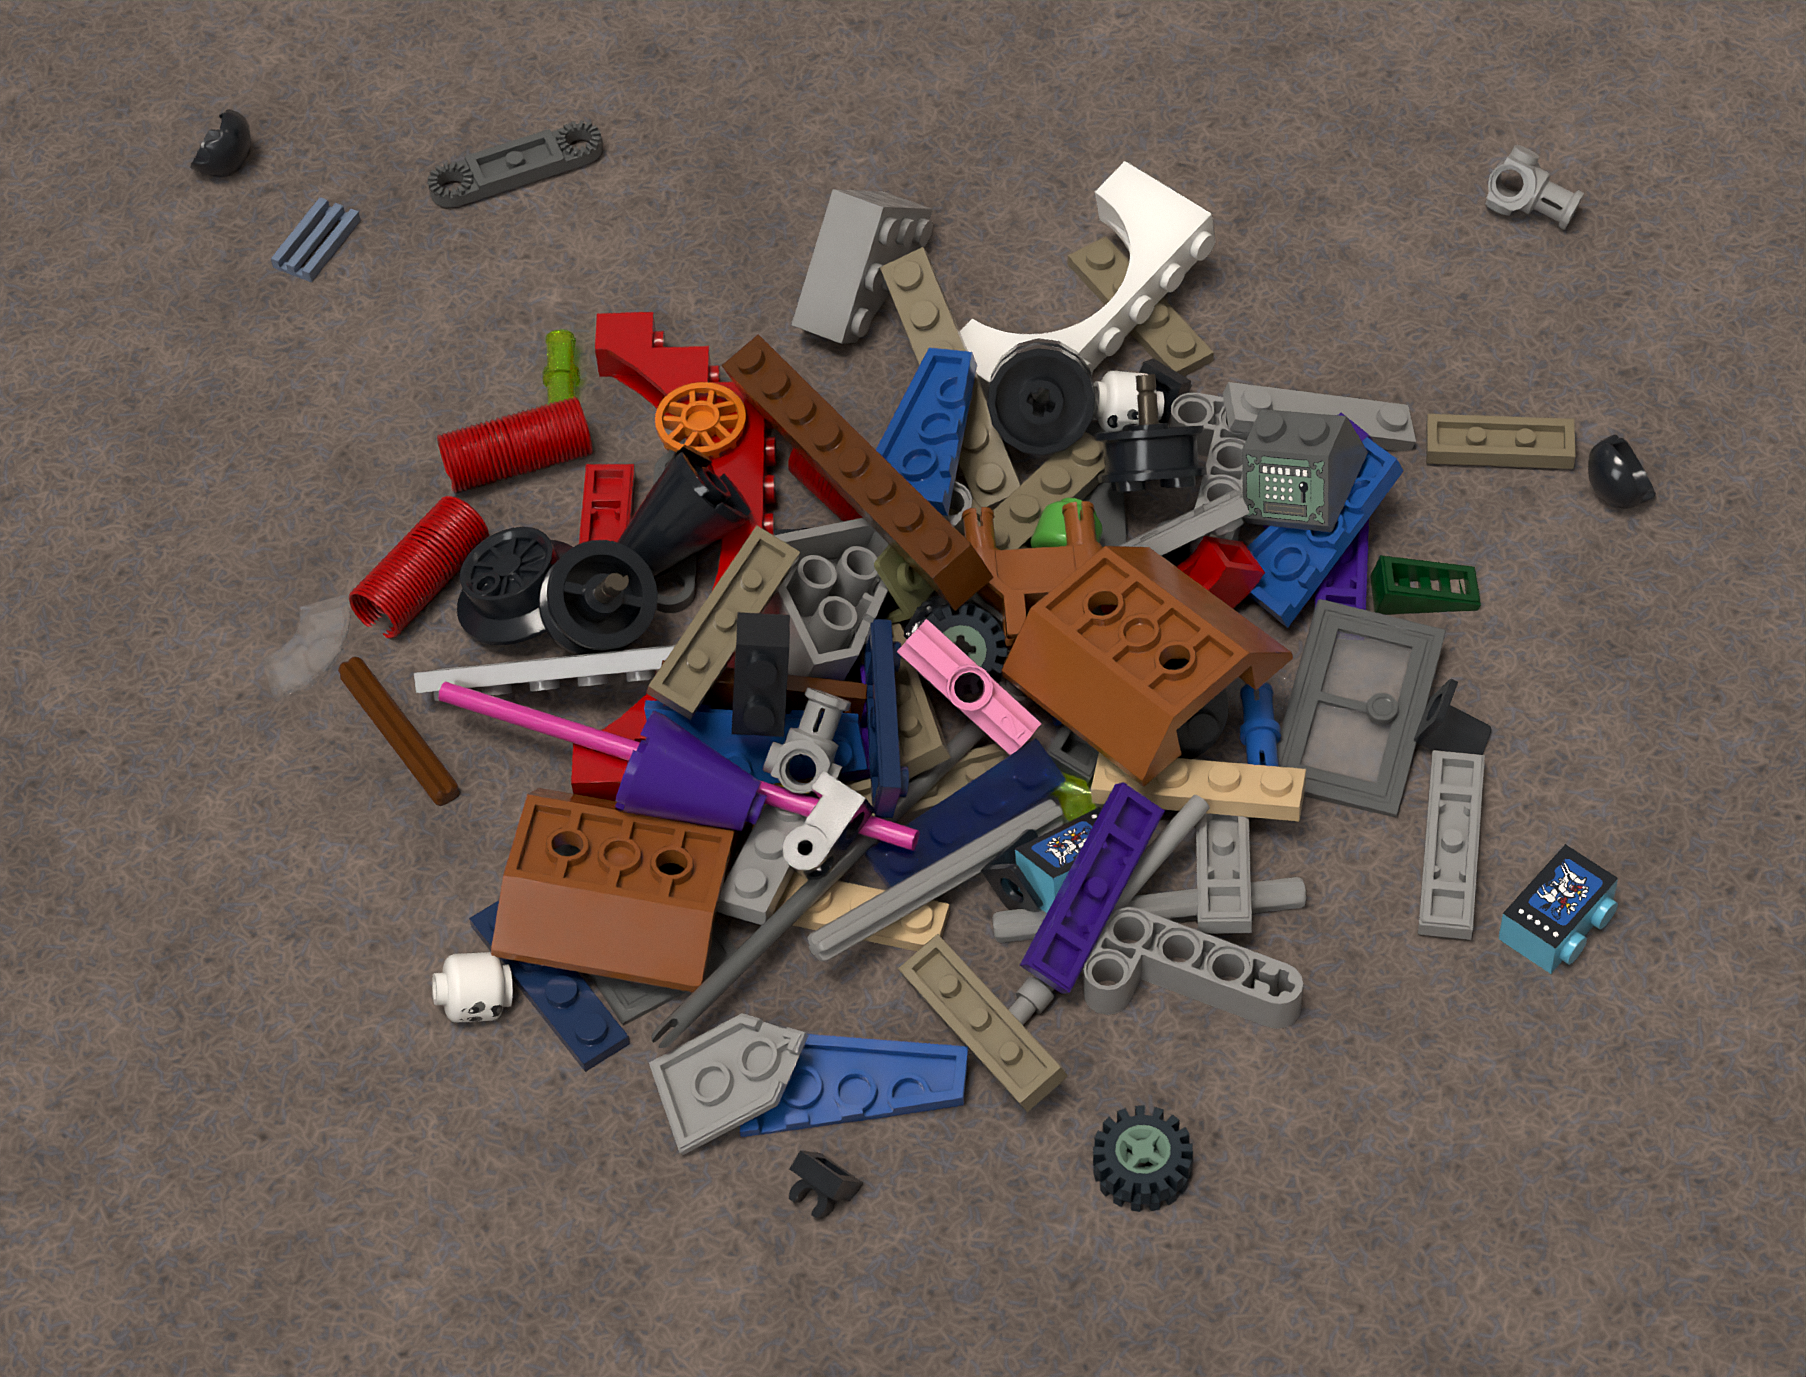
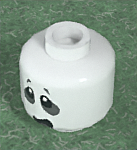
M1109 371L1104 375L1101 382L1095 381V404L1092 419L1097 420L1104 431H1127L1129 426L1139 425L1137 404L1139 392L1136 390V376L1148 374ZM1155 390L1154 392L1157 394L1158 420H1160L1164 410L1163 392Z
M491 952L453 954L448 956L444 962L442 973L433 974L432 994L434 1005H444L448 1019L456 1023L493 1021L498 1019L503 1008L510 1007L512 1003V975L509 965H502L500 959L491 955Z

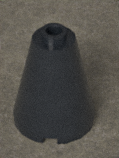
M684 445L674 453L617 541L635 551L647 563L654 577L742 527L751 518L748 516L751 513L750 507L734 483L725 473L719 478L707 468L712 461L695 448Z

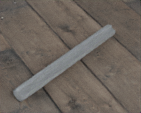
M1045 799L812 932L808 936L809 951L820 962L830 960L981 873V869L1026 829H1033L1038 836H1041L1060 827L1063 824L1062 808L1060 805L1057 806L1052 799Z
M1300 877L1251 882V914L1297 909L1305 906L1306 889L1303 879ZM1197 889L1137 895L1125 907L1138 908L1173 922L1198 920ZM1041 908L1037 911L1016 909L996 912L993 914L992 919L994 937L999 943L1034 939L1047 913Z

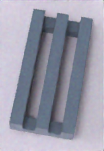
M320 197L271 257L273 268L312 282L361 221L359 211L350 209L346 213L344 212L343 205L335 203L330 207L328 200ZM339 220L340 223L336 226V228L320 246V248L309 260V262L305 265V267L301 268L303 263L322 242L323 238L334 226V224Z

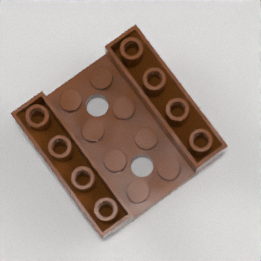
M1105 546L1030 608L1001 671L1004 678L1144 787L1181 755L1176 732L1181 725L1237 677L1257 690L1293 659V655L1290 650L1150 547ZM1099 605L1117 606L1108 615L1101 616L1092 613ZM1172 658H1185L1189 660L1187 665L1181 669L1168 670L1163 667Z
M537 788L527 794L503 874L491 955L504 959L694 992L705 979L711 954L713 923L727 869H732L741 831L627 813L615 808L616 801ZM569 844L578 847L581 851L576 855L562 856L554 850L561 845ZM666 863H676L685 870L676 875H668L661 872L658 868Z

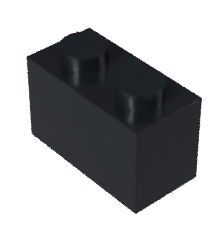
M737 613L731 734L784 737L790 648V615Z

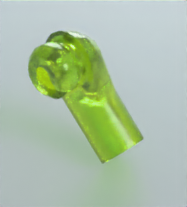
M1043 765L1039 767L1034 779L1033 790L1057 797L1063 814L1069 822L1096 809V804L1092 803L1091 791L1085 780Z

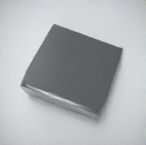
M1063 725L1038 767L1058 776L1088 783L1095 772L1099 752Z

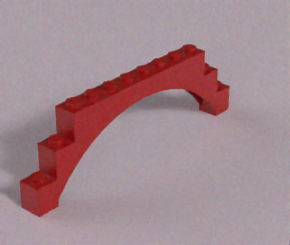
M653 312L597 313L595 354L599 377L615 378L640 394L655 408H658L664 397L673 390L698 382H709L725 386L736 393L744 404L746 426L742 436L736 442L737 447L733 450L728 448L719 453L720 457L713 459L712 456H706L712 461L708 469L719 478L725 473L744 496L751 510V513L748 515L751 518L742 527L729 533L722 539L719 568L713 586L714 589L756 526L772 535L774 534V513H766V504L776 503L775 475H767V466H776L775 437H768V429L775 428L744 398L734 382H721L720 365H711L709 346L666 347L664 331H656ZM696 393V401H707L708 393ZM689 395L680 398L676 402L686 405L690 404ZM716 395L715 404L728 401L726 398ZM737 411L727 415H737ZM667 412L665 414V416H675ZM735 428L726 430L731 434ZM714 435L711 437L714 444L722 441L718 436ZM700 443L697 447H702L704 445ZM735 655L733 656L727 667L734 668ZM646 694L620 718L602 729V731L637 742L646 741L647 737L640 735L647 722L644 710L645 700L656 701V699ZM573 743L571 775L573 794L615 801L629 761Z

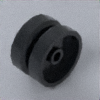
M1037 338L1018 343L1001 356L991 373L987 407L993 427L1006 443L1025 453L1047 455L1067 449L1079 440L1092 421L1095 387L1090 368L1077 351L1060 341ZM1039 388L1049 390V399L1045 402H1038L1033 398L1032 393L1038 394Z

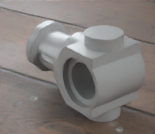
M1514 145L1507 158L1490 174L1488 180L1489 193L1485 204L1492 210L1510 216L1511 212L1517 209L1527 214L1536 210L1558 221L1559 228L1565 230L1585 193L1579 190L1573 193L1549 181L1550 173L1541 169L1538 162L1539 155L1528 148ZM1504 170H1515L1523 178V188L1521 190L1512 191L1504 186L1501 178Z
M807 687L805 692L808 702L799 727L789 729L783 745L777 742L772 743L763 771L771 774L770 776L778 778L786 789L800 794L813 791L811 787L822 771L839 780L842 766L834 764V758L839 745L832 740L842 712L849 711L851 702L840 697ZM823 708H824V709H825V712H824V715H823L821 724H820V726H819V729H818V731H817V730H816V727H817V724H818L820 715H821V713H822V710H823ZM795 755H807L815 762L816 775L811 782H798L790 774V762Z

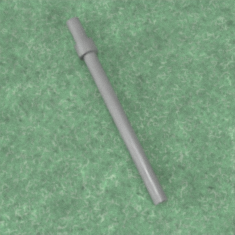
M1193 795L1141 855L1112 912L1125 908L1210 809L1204 799L1198 795ZM1029 977L1015 993L1018 999L1008 1010L1024 1025L1034 1012L1040 1014L1054 998L1052 994L1054 988L1037 977Z

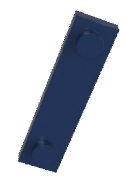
M873 619V623H870L863 650L865 684H867L866 707L872 807L875 809L873 812L875 817L893 818L898 798H906L909 786L908 767L900 766L895 672L899 671L901 656L897 651L901 647L900 641L892 640L891 620Z

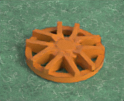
M709 382L691 383L673 390L664 397L656 410L655 426L658 437L663 442L666 450L669 451L671 449L677 452L684 445L695 448L705 456H712L713 459L720 457L719 453L728 448L733 450L737 447L736 442L745 430L746 411L741 399L729 388ZM696 393H708L707 401H696ZM689 395L690 404L686 405L676 402L680 398ZM716 395L724 397L728 401L715 404ZM737 411V415H727ZM666 412H667V413L673 414V415H675V416H664V415H665ZM735 428L731 434L726 430ZM665 429H669V430H673V431L668 435V434L666 433ZM714 435L718 436L722 441L714 444L711 437ZM689 437L684 444L679 443L684 438ZM700 443L704 445L702 447H697Z

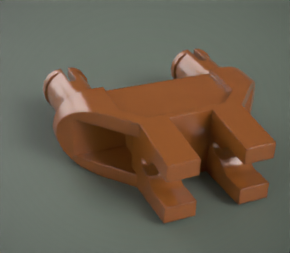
M1088 501L1081 502L1080 520L1078 519L1077 502H1070L1062 507L1067 545L1060 547L999 550L996 548L993 509L981 507L980 526H978L976 508L963 511L962 520L964 522L965 538L972 544L994 577L977 593L1001 614L1007 650L1012 649L1026 619V612H1029L1032 606L1103 548L1102 544L1098 543L1096 539L1093 503Z

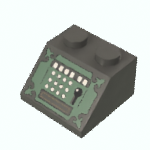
M1260 410L1242 448L1243 498L1250 512L1243 516L1246 524L1323 532L1333 531L1368 453L1347 416Z

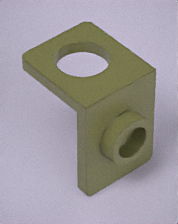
M890 545L885 548L874 562L875 570L891 593L881 604L875 619L891 620V623H896L912 618L917 607L921 606L928 599L934 589ZM897 606L900 607V608H898L897 610H895V611H893V612H890V611H891L892 609H894L895 607H897Z

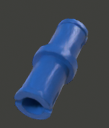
M1264 683L1259 687V700H1255L1254 688L1246 684L1240 690L1244 723L1240 726L1239 730L1240 741L1246 746L1247 764L1279 767L1277 743L1281 739V727L1274 718V693L1272 686L1268 683Z

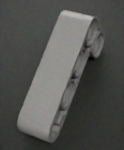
M1201 393L1180 395L1171 405V427L1204 425V433L1197 435L1198 455L1208 457L1205 466L1207 467V475H1203L1195 509L1233 490H1240L1243 496L1242 448L1249 433L1229 430L1223 397ZM1241 526L1220 536H1216L1213 530L1191 541L1189 556L1198 547L1203 537L1210 536V534L1215 535L1217 538L1238 541Z
M1133 907L1120 908L1111 913L1083 969V994L1085 1002L1090 1009L1105 1015L1116 1014L1124 1010L1130 1003L1141 980L1270 1028L1280 1029L1294 1024L1301 1012L1303 980L1296 968L1279 960ZM1132 939L1137 942L1127 944L1122 943L1121 940ZM1180 957L1186 959V961L1174 962L1169 959ZM1232 976L1236 978V980L1225 981L1220 979L1219 977ZM1108 980L1114 981L1117 984L1105 986L1099 984V982Z

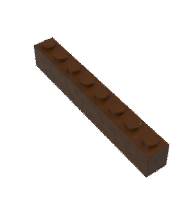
M759 334L721 365L744 398L955 611L994 578L972 544Z

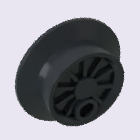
M532 527L505 529L479 543L466 557L460 570L462 590L457 602V616L464 631L476 641L489 645L516 644L547 632L541 621L538 608L540 586L549 569L573 546L562 541L551 540L544 532Z

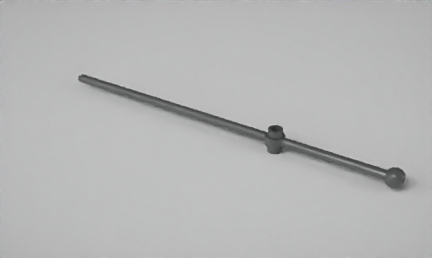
M1165 520V521L1159 523V524L1157 525V527H1159V526H1161V525H1163V524H1165V523H1167V522H1169V521H1171V520ZM1190 542L1161 556L1163 558H1177L1187 551ZM1101 605L1092 611L1095 615H1106L1102 611ZM1001 675L999 685L1026 710L1034 705V700ZM970 721L947 744L951 758L930 770L914 776L909 781L906 798H898L893 818L881 819L897 823L986 733L973 721ZM858 833L834 869L827 876L818 880H808L654 1030L651 1037L652 1042L654 1043L673 1027L663 1038L659 1048L670 1046L833 886L878 839Z

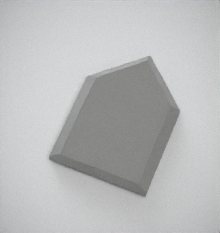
M741 1013L649 1062L679 1153L685 1155L778 1106L809 1035L789 1027L782 1028L763 1022L760 1018Z

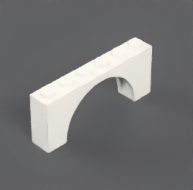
M1124 161L1095 191L1100 221L1108 225L1120 237L1130 253L1128 270L1120 288L1112 299L1094 315L1076 325L1043 334L1009 333L990 328L971 319L960 330L967 351L972 352L977 363L976 372L987 399L991 373L1001 356L1018 343L1037 338L1060 341L1077 351L1089 366L1092 375L1093 370L1106 356H1112L1118 351L1125 336L1137 324L1144 323L1150 317L1154 306L1164 295L1178 288L1185 273L1198 260L1201 261L1210 254L1216 242L1212 214ZM1039 388L1038 394L1032 393V396L1038 402H1045L1049 399V390Z

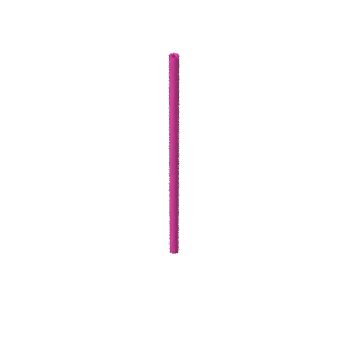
M446 681L439 690V701L628 761L633 750L636 751L640 744L637 741ZM761 781L759 793L767 795L765 804L808 817L820 800ZM871 815L859 834L913 851L918 843L920 832L919 830Z

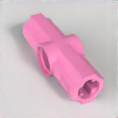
M928 619L898 649L897 653L1010 756H1013L1041 725V722L991 678L986 670L979 667ZM968 672L978 675L983 683V693L980 698L970 703L961 701L956 696L954 690L957 678Z

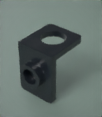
M1450 678L1429 698L1413 741L1431 750L1483 755L1492 731L1491 726L1450 705L1458 685L1457 681Z
M1026 829L981 869V872L1004 906L1009 910L1025 909L1027 911H1037L1043 906L1042 900L1021 869L1016 865L1015 848L1039 837L1033 829Z

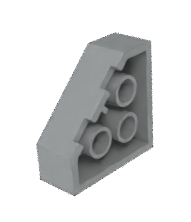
M833 189L791 325L841 344L856 343L860 337L866 334L871 320L890 294L880 267L927 244L933 228V223L930 220L933 209L883 191Z
M864 518L774 535L800 551L798 561L762 613L790 615L788 675L844 681L863 647L870 623H873V619L876 618L888 591L874 568V562L889 545Z

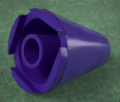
M653 711L640 734L647 737L646 741L642 740L637 750H633L616 796L615 801L617 804L615 808L627 813L739 831L744 829L746 822L756 825L767 799V795L759 793L762 782L664 714Z

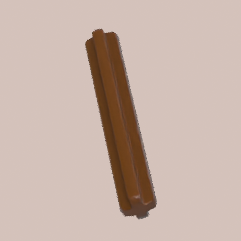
M355 656L349 659L348 662H342L338 668L340 679L436 805L443 806L459 796L457 782L362 658Z

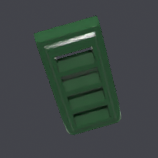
M1380 555L1370 575L1374 612L1394 615L1478 611L1481 606L1476 570L1472 566ZM1464 579L1465 594L1460 580V593L1451 592L1450 580ZM1438 580L1440 591L1432 590L1431 581ZM1418 581V588L1410 587V582Z

